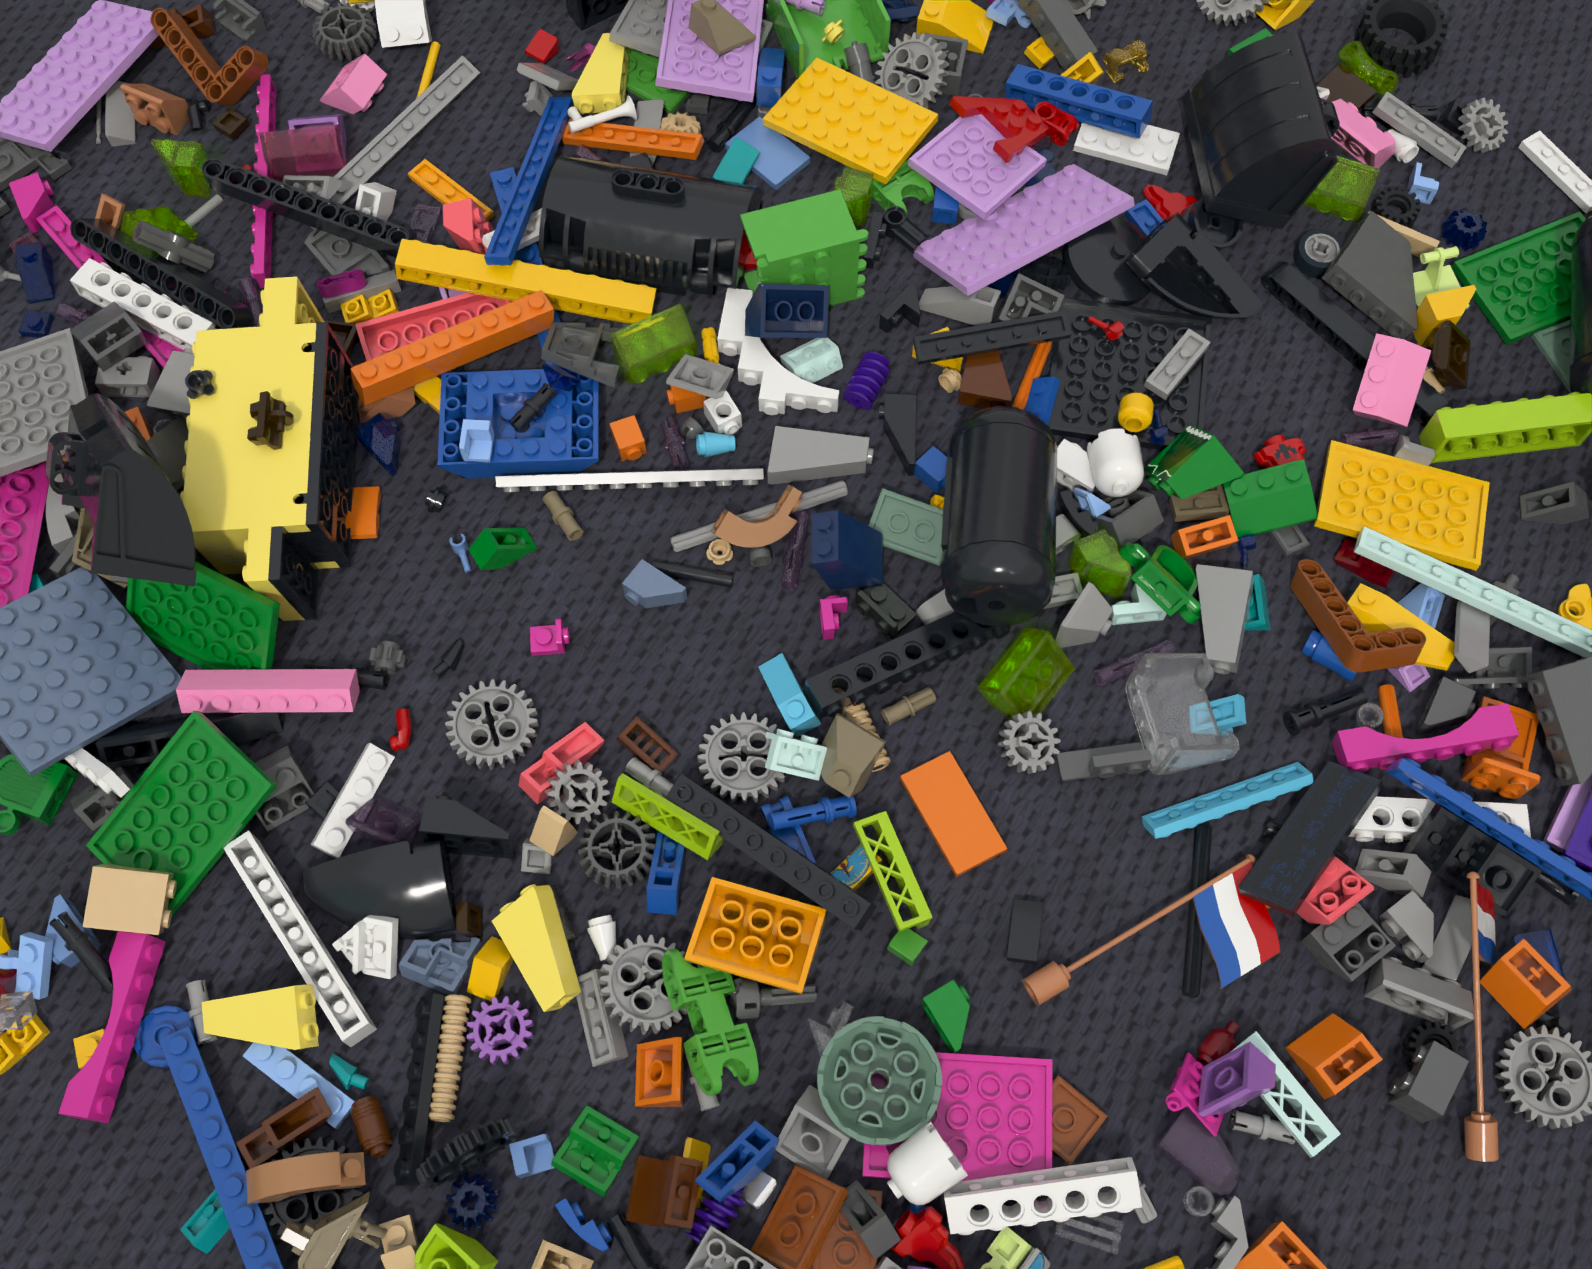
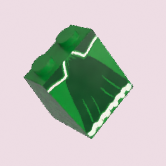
M1190 425L1144 468L1145 473L1149 476L1147 482L1155 490L1159 491L1161 489L1168 497L1173 495L1181 500L1241 477L1244 474L1214 435Z

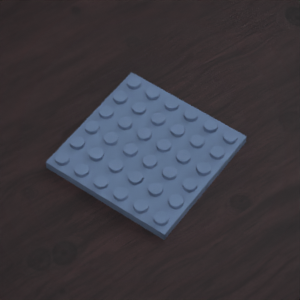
M80 567L0 608V739L30 777L177 694L176 688L182 677L96 573H91V571Z

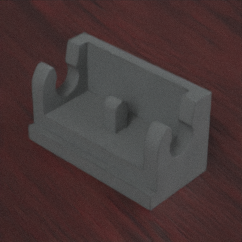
M217 0L213 5L215 10L223 6L222 11L218 12L215 16V20L247 44L267 29L261 13L244 0Z

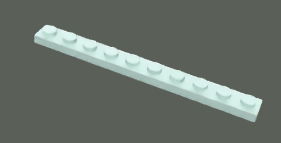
M1365 526L1359 532L1354 549L1355 553L1584 658L1592 656V630Z

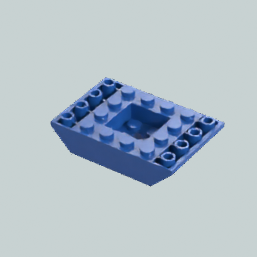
M566 368L441 374L437 462L439 468L465 478H493L504 475L580 473L599 461L598 381ZM544 383L549 385L548 388L551 386L557 393V396L542 409L540 417H535L528 424L530 426L528 431L524 433L517 432L509 424L508 420L524 406L523 402L527 398L530 399ZM463 419L488 420L491 422L495 435L490 462L463 460L459 449Z

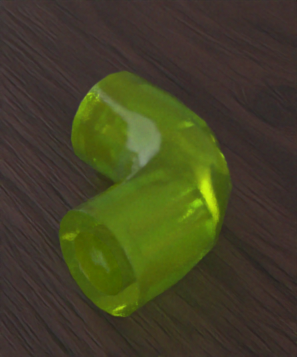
M1350 42L1340 50L1339 57L1344 66L1375 89L1377 93L1384 95L1388 91L1391 94L1398 84L1397 74L1377 64L1368 55L1361 42Z

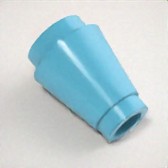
M703 431V434H697L696 436L697 454L704 455V458L735 451L734 435L729 436Z

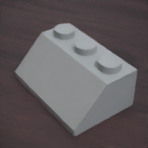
M1382 957L1372 965L1364 993L1365 997L1431 1023L1435 1021L1441 1022L1440 1026L1448 1025L1451 1027L1450 1030H1454L1474 1020V1005L1471 991L1461 988L1460 983L1449 979H1437L1432 977V973L1425 969L1406 967L1402 965V961L1393 957Z

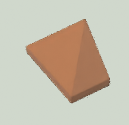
M101 194L95 218L101 219L119 230L125 204L106 194Z

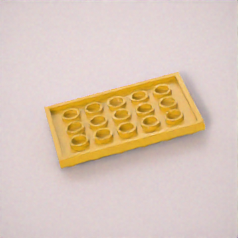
M817 57L763 117L764 126L883 184L888 183L938 122L937 113Z
M1331 440L1326 456L1314 527L1358 538L1359 532L1365 526L1439 561L1477 571L1481 565L1490 482Z

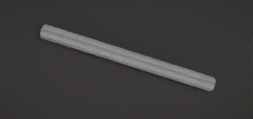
M838 481L802 493L799 497L802 501L795 512L846 496L848 489L845 482ZM777 502L736 516L744 520H759L767 516L774 509ZM715 523L671 537L670 541L673 550L679 552L719 538L710 532Z

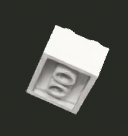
M375 0L382 48L432 42L425 0Z

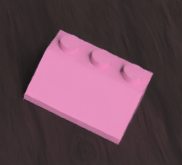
M1341 98L1333 101L1332 103L1335 106L1340 125L1331 137L1332 140L1368 170L1375 173L1395 153L1396 142L1394 137L1386 131L1383 133L1378 129L1376 123L1370 117H1363L1358 113L1357 107L1351 102L1346 103Z
M1376 334L1353 407L1354 415L1408 427L1431 350L1404 339Z

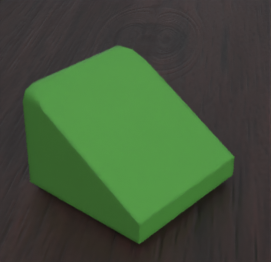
M908 928L897 932L889 943L887 950L912 966L928 941Z

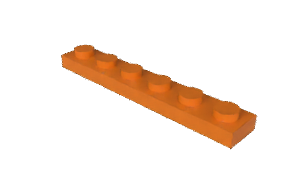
M599 123L574 133L570 132L567 124L562 135L563 143L568 145L692 160L697 159L704 143L702 134Z

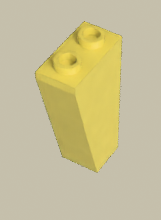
M610 33L602 34L572 92L574 106L580 114L602 113L615 109L625 103L631 50L629 47L610 42Z
M532 884L520 892L521 896L515 902L504 905L499 910L500 914L492 920V923L543 1012H548L564 1007L581 993L553 891L550 885L536 886V884Z
M313 984L290 986L202 1002L204 1033L293 1050L319 1046V1028L316 1023V998L313 993Z

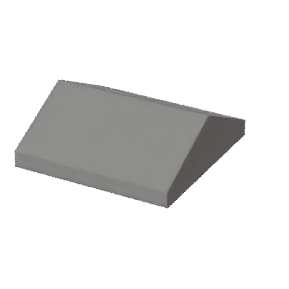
M685 354L667 378L666 384L718 399L724 396L734 369Z

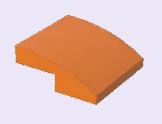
M380 486L354 487L351 512L348 511L345 521L346 528L351 527L352 539L377 538L380 522L378 513L381 500Z

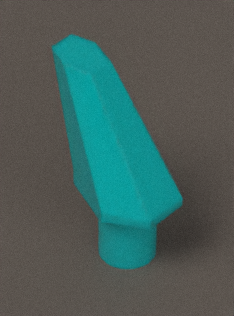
M333 1053L329 1065L345 1089L349 1090L351 1086H355L365 1090L368 1086L369 1078L357 1074V1067L352 1066Z

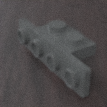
M1489 647V665L1487 667L1472 672V676H1446V678L1470 689H1473V684H1483V688H1501V683H1510V687L1516 688L1528 687L1525 675L1532 674V647Z
M1167 739L1063 752L1056 756L1060 778L1063 782L1094 777L1109 778L1116 774L1124 773L1138 774L1146 770L1168 768L1173 765V758Z

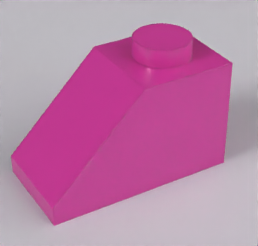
M37 172L9 183L22 219L32 234L38 232L41 227L35 218L54 206L51 195H54V191L49 181H43Z

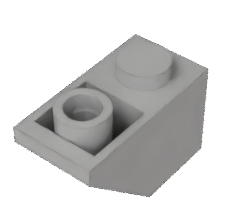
M1412 890L1378 918L1382 921L1381 925L1384 931L1392 937L1395 936L1402 944V950L1405 955L1413 961L1416 960L1420 965L1433 956L1434 913Z

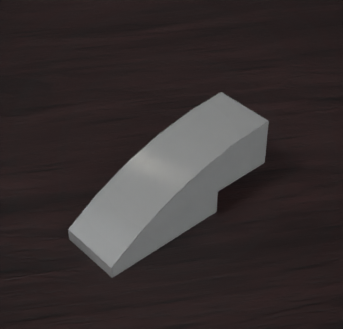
M58 474L54 480L56 482H63L64 474ZM49 485L46 499L47 529L52 546L61 554L77 533L75 526L79 523L80 508L62 505V495L54 492Z

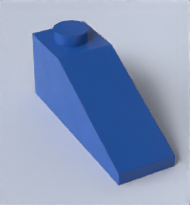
M762 47L758 66L756 106L773 107L781 98L785 49Z
M658 831L647 884V913L677 915L686 847Z
M754 1121L696 1178L695 1182L719 1202L723 1201L751 1183L772 1162L780 1139L757 1121Z

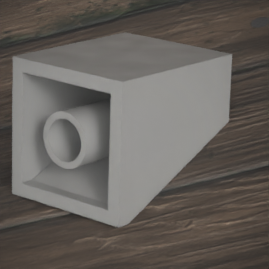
M184 348L183 352L172 351L148 400V407L170 417L177 418L181 415L187 419V416L190 415L191 406L187 396L189 389L185 384V378L190 373L191 367L194 366L195 357L192 349Z

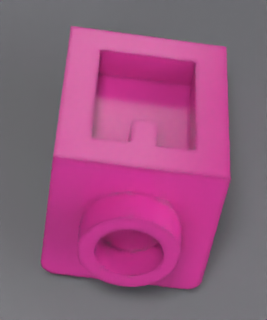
M833 595L820 599L819 613L823 640L834 639L835 630L839 629L838 613L847 612V597Z
M555 619L556 625L530 627L532 656L565 653V644L570 643L569 628L563 626L561 619Z

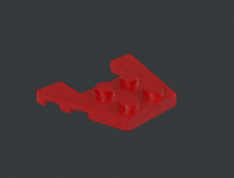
M953 96L949 104L962 118L982 114L1006 138L997 140L993 147V150L1006 163L1011 161L1015 154L1020 155L1023 153L1024 148L1027 146L1031 147L1046 137L1049 131V127L1021 99Z

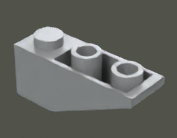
M954 286L925 289L919 301L920 310L975 326L993 323L997 314L1001 291L985 286L967 296Z

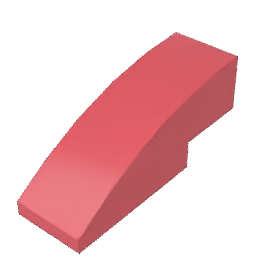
M584 722L545 750L539 761L522 772L518 786L534 802L539 804L548 797L545 790L553 786L547 781L548 778L556 779L557 777L554 770L557 768L561 772L564 771L565 762L574 767L575 760H579L583 765L604 744V739Z

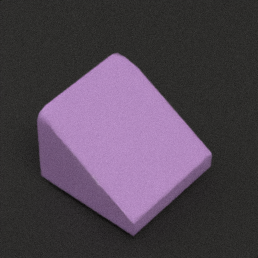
M1413 664L1388 668L1409 692L1413 691L1430 677L1425 666Z

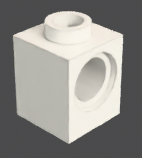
M725 391L724 396L721 398H709L703 401L704 414L716 433L732 435L742 427L741 413L727 391ZM721 415H728V417H726V418H721V417H719V416H721Z

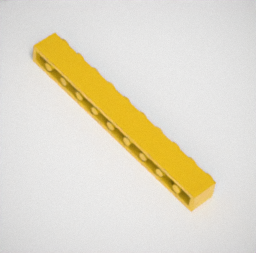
M401 239L395 262L397 279L508 301H515L542 290L555 310L650 327L656 288L643 284L626 283L622 280L601 278L596 275L575 273L571 270L549 268L545 265L524 263L520 260H513L512 265H487L484 258L485 255L473 253L469 250L447 248L443 245L422 243L418 240Z

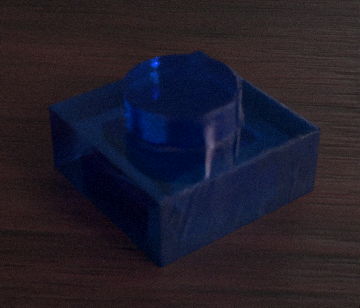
M26 310L19 333L23 337L41 338L47 336L54 317L51 312Z

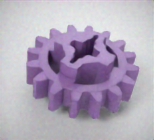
M505 996L502 1003L496 997H492V1005L488 1006L485 1002H482L481 1007L483 1010L480 1013L473 1010L472 1014L476 1020L475 1022H467V1026L473 1032L466 1036L469 1041H475L470 1047L473 1052L481 1050L479 1054L481 1060L484 1061L490 1056V1062L496 1065L498 1059L501 1058L506 1065L509 1064V1056L513 1055L517 1060L520 1058L518 1052L520 1048L528 1051L529 1047L525 1040L533 1039L534 1035L527 1031V1029L533 1027L534 1022L532 1020H525L530 1013L527 1009L519 1011L522 1004L518 1000L511 1005V1000L507 996ZM503 1011L501 1015L493 1017L490 1016L495 1012ZM517 1018L520 1023L519 1035L516 1034L514 1030V1024L516 1023ZM482 1026L486 1028V1037L484 1038V1043L481 1038ZM497 1026L504 1027L506 1033L504 1035L501 1033L497 1034L494 1030ZM501 1045H511L506 1049L498 1050Z

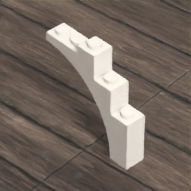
M727 288L717 338L718 352H723L728 356L740 355L738 381L744 382L747 385L761 384L759 411H763L768 415L785 414L787 405L798 410L810 408L817 409L822 413L837 412L839 390L821 387L799 378L785 369L771 356L760 340V337L745 336V309L753 296V290Z

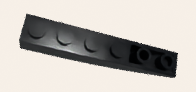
M279 712L204 714L234 744L283 731ZM188 717L114 729L100 737L96 742L101 762L108 768L153 762Z

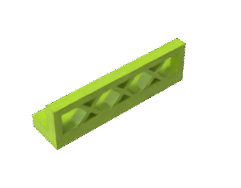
M622 773L618 777L612 798L613 804L635 817L639 816L643 822L706 860L723 844L724 838L719 836V830Z
M884 811L854 822L853 827L898 931L901 932L914 926L919 929L929 925L933 917L887 812ZM872 825L878 837V842L866 837L863 827ZM870 845L875 847L874 852L872 851ZM878 849L884 851L890 868L877 863L875 855ZM882 872L887 874L885 879L883 877ZM890 875L895 877L902 892L901 895L889 890L886 883ZM893 898L896 899V900H898L897 906H896V904H895ZM901 902L907 904L913 919L905 922L902 921L898 911Z

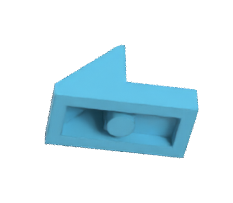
M1239 694L1189 707L1191 734L1232 736L1233 727L1246 724L1245 699Z

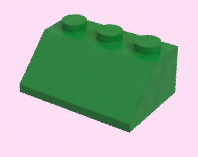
M1304 459L1243 474L1241 477L1223 483L1224 495L1238 539L1314 521L1317 518L1312 486Z

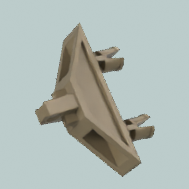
M370 1191L317 1220L315 1225L306 1223L303 1227L291 1221L287 1222L280 1239L293 1245L291 1251L299 1255L298 1269H331L347 1239L355 1237L378 1249L380 1246L379 1238L384 1239L387 1229L362 1218V1212L369 1201Z

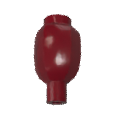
M1230 1021L1225 1028L1213 1030L1199 1045L1196 1061L1206 1066L1231 1052L1236 1046L1234 1036L1240 1030L1239 1025L1234 1021Z

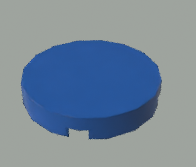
M165 1005L147 1013L149 1015L144 1020H141L134 1041L135 1051L142 1060L153 1067L167 1068L169 1065L159 1039L187 1026H190L195 1039H197L194 1020L190 1019L189 1013L179 1007Z

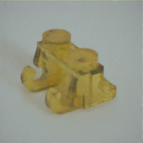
M1136 40L1132 45H1125L1123 49L1115 48L1111 53L1110 51L1104 53L1103 61L1107 66L1106 72L1114 83L1124 78L1123 72L1118 74L1117 71L1119 66L1130 62L1133 67L1138 65L1139 72L1149 70V64L1146 61L1148 51L1145 49L1146 44L1143 41Z

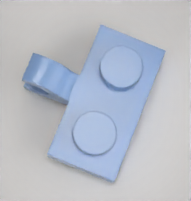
M995 0L987 9L986 17L1004 26H1007L1014 17H1016L1019 25L1024 28H1028L1032 24V21L1026 18L1028 15L1020 6L1018 0Z
M28 932L20 935L19 951L8 950V956L0 954L1 969H17L16 993L38 1000L48 997L54 939Z

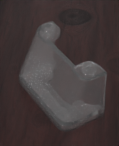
M1144 653L1127 679V698L1143 749L1150 750L1152 760L1149 763V768L1154 775H1169L1233 758L1240 750L1238 738L1231 730L1219 732L1205 688L1213 678V668L1209 664L1206 653Z

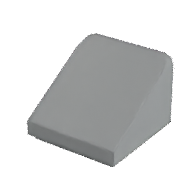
M527 838L523 842L521 871L550 874L553 856L530 842V838Z

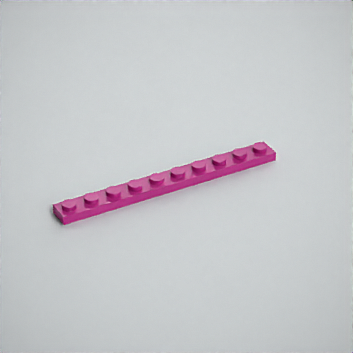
M267 74L260 76V85L257 86V95L260 103L256 105L259 123L255 125L258 143H255V153L258 160L254 163V171L274 179L277 90L271 75ZM252 205L255 222L252 223V233L255 237V243L251 244L254 264L250 265L252 278L257 280L260 288H264L265 279L271 278L273 212Z
M57 205L35 218L78 270L89 258L98 263L104 262L109 265L100 254L72 237L70 231L71 221ZM139 327L147 341L144 347L163 369L172 351L183 352L182 349Z

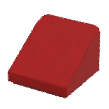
M540 29L526 48L525 54L544 64L558 53L559 40L557 37Z

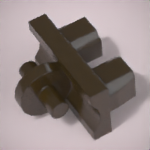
M268 391L261 392L259 401L250 404V414L257 421V426L248 429L247 439L255 445H267L273 450L281 449L282 434L285 431V426H290L294 423V415L286 411L287 406L283 401L272 398Z

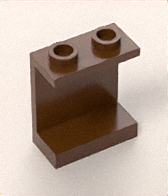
M637 1155L625 1221L649 1226L692 1229L699 1185L695 1181L701 1174L703 1161L676 1155H669V1160H659Z

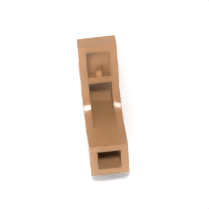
M788 485L774 509L767 516L759 520H744L724 509L710 532L724 541L740 547L753 548L774 543L784 537L796 524L797 521L788 515L790 512L794 513L802 501L799 497L802 492Z
M364 1152L311 1154L277 1160L251 1168L246 1171L247 1204L277 1202L287 1197L307 1192L362 1187L366 1185Z

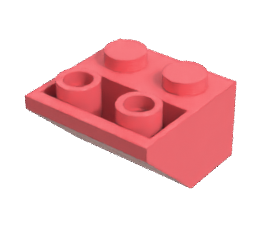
M472 198L444 204L443 225L460 250H469L473 253L485 255L487 248L482 244L483 235L494 230L492 224L484 218L482 209L476 206Z
M1335 856L1296 913L1309 924L1330 925L1374 890V886Z

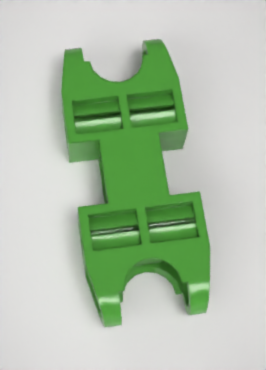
M909 159L902 164L887 184H883L875 179L871 181L870 194L885 211L891 206H899L905 210L907 215L906 206L902 201L906 197H916L925 204L934 200V191L929 180L908 166ZM846 166L854 176L861 173L853 168Z
M667 950L662 958L664 985L672 1010L676 1011L685 1008L687 1010L694 1036L684 1042L683 1045L691 1071L699 1087L708 1096L719 1094L722 1088L721 1076L723 1075V1067L728 1068L734 1077L737 1076L743 1086L755 1084L758 1079L759 1067L756 1049L748 1025L743 1023L734 1026L725 998L736 991L731 974L697 964L698 967L696 968L688 963V961H685L679 950Z

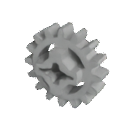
M1485 98L1468 103L1467 107L1461 110L1464 115L1460 116L1458 120L1463 125L1458 127V129L1464 131L1461 138H1467L1466 146L1474 145V152L1481 150L1482 153L1500 147L1499 144L1505 142L1503 136L1508 134V131L1504 129L1508 121H1503L1502 118L1505 116V112L1500 113L1498 111L1500 105L1493 106L1492 99L1488 101Z
M1027 711L1022 715L1020 713L1013 715V721L1008 720L1004 723L1008 730L999 732L1004 737V741L999 742L998 746L1005 747L1006 750L1001 754V757L1008 756L1010 758L1007 764L1009 767L1017 764V772L1027 770L1028 774L1036 773V770L1039 772L1046 770V765H1051L1055 762L1051 755H1057L1060 752L1054 748V744L1061 742L1060 739L1053 736L1058 731L1057 728H1049L1050 719L1041 721V713L1032 716L1031 711ZM1027 740L1031 742H1036L1037 744L1031 745L1028 743H1022V741Z
M575 760L574 767L565 762V770L561 772L556 768L554 770L557 775L556 779L548 778L547 780L553 785L552 788L545 790L548 796H552L547 801V804L550 807H555L553 811L558 815L562 814V817L568 821L572 817L573 821L579 824L581 817H584L590 822V814L594 812L596 815H600L598 806L607 805V802L602 797L610 794V791L602 786L606 785L608 780L600 777L602 774L600 769L596 768L592 771L593 765L590 762H587L584 767L579 760ZM574 774H582L579 778L570 777ZM563 784V794L559 797L560 788ZM571 784L575 788H579L584 799L575 795L570 787ZM595 788V795L592 800V790ZM576 806H584L582 809L572 810Z

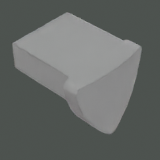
M1398 435L1393 457L1426 466L1430 465L1435 456V449L1412 443L1408 436Z

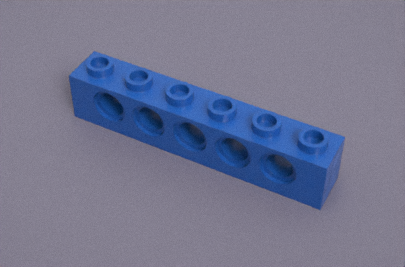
M1017 64L1006 81V99H1021L1032 109L1040 102H1049L1060 110L1073 115L1078 122L1139 139L1151 120L1153 100Z

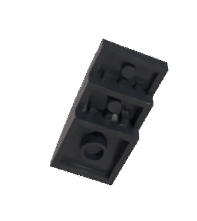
M1438 804L1434 805L1403 851V853L1416 854L1431 871L1469 895L1470 878H1467V874L1470 872L1478 873L1480 878L1477 880L1482 887L1490 890L1494 897L1495 911L1507 919L1511 917L1542 872L1541 869Z

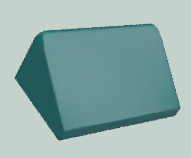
M735 137L715 171L713 179L743 184L758 159L760 152L742 139Z
M1256 574L1253 575L1254 585L1245 630H1271L1265 583L1263 578Z
M216 1189L180 1229L194 1247L206 1254L211 1251L230 1228Z

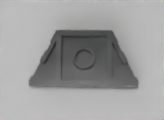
M315 228L304 242L306 248L330 276L356 269L362 270L365 277L391 271L389 265L376 250Z

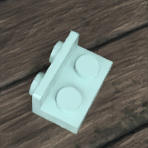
M828 337L815 338L780 356L782 365L799 378L811 383L843 368L839 348Z
M777 729L776 734L766 732L765 737L772 739L765 768L819 781L827 747L818 745L817 738L801 735L799 740L793 738V732Z

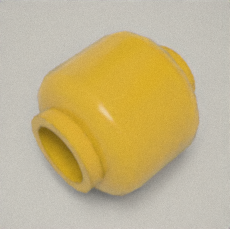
M1130 393L1124 396L1119 404V424L1130 432H1139L1148 428L1152 422L1154 411L1152 399L1142 393Z

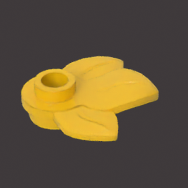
M1588 584L1574 586L1569 591L1567 600H1564L1559 605L1558 614L1592 630V597H1590L1591 592ZM1569 609H1570V610H1573V611L1575 612L1576 616L1573 615V614H1571L1570 611H1569Z

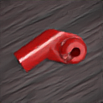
M399 709L396 711L398 735L391 736L389 739L393 751L400 749L404 751L407 749L411 737L412 724L410 712L407 709Z

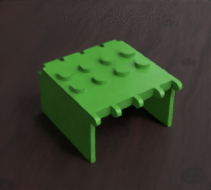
M768 0V4L765 5L768 17L773 22V28L782 48L785 49V55L796 78L801 76L816 57L838 68H841L843 65L845 70H849L844 49L852 46L851 42L857 41V44L867 43L871 59L870 63L883 60L882 52L888 54L891 19L881 0H825V9L820 8V10L824 11L821 16L805 9L802 11L798 10L794 5L786 3L784 0ZM839 20H842L841 27L845 30L842 37L834 44H830L828 40L823 43L822 39L825 37L823 31L831 22L836 24Z
M841 190L740 214V219L755 260L758 259L757 270L743 273L748 290H753V294L759 284L828 285V306L859 299L864 296V289L857 287L864 285L866 279L864 275H858V272L866 269V261L859 259V256L867 253V245L860 244V242L868 239V231L865 229L856 231Z

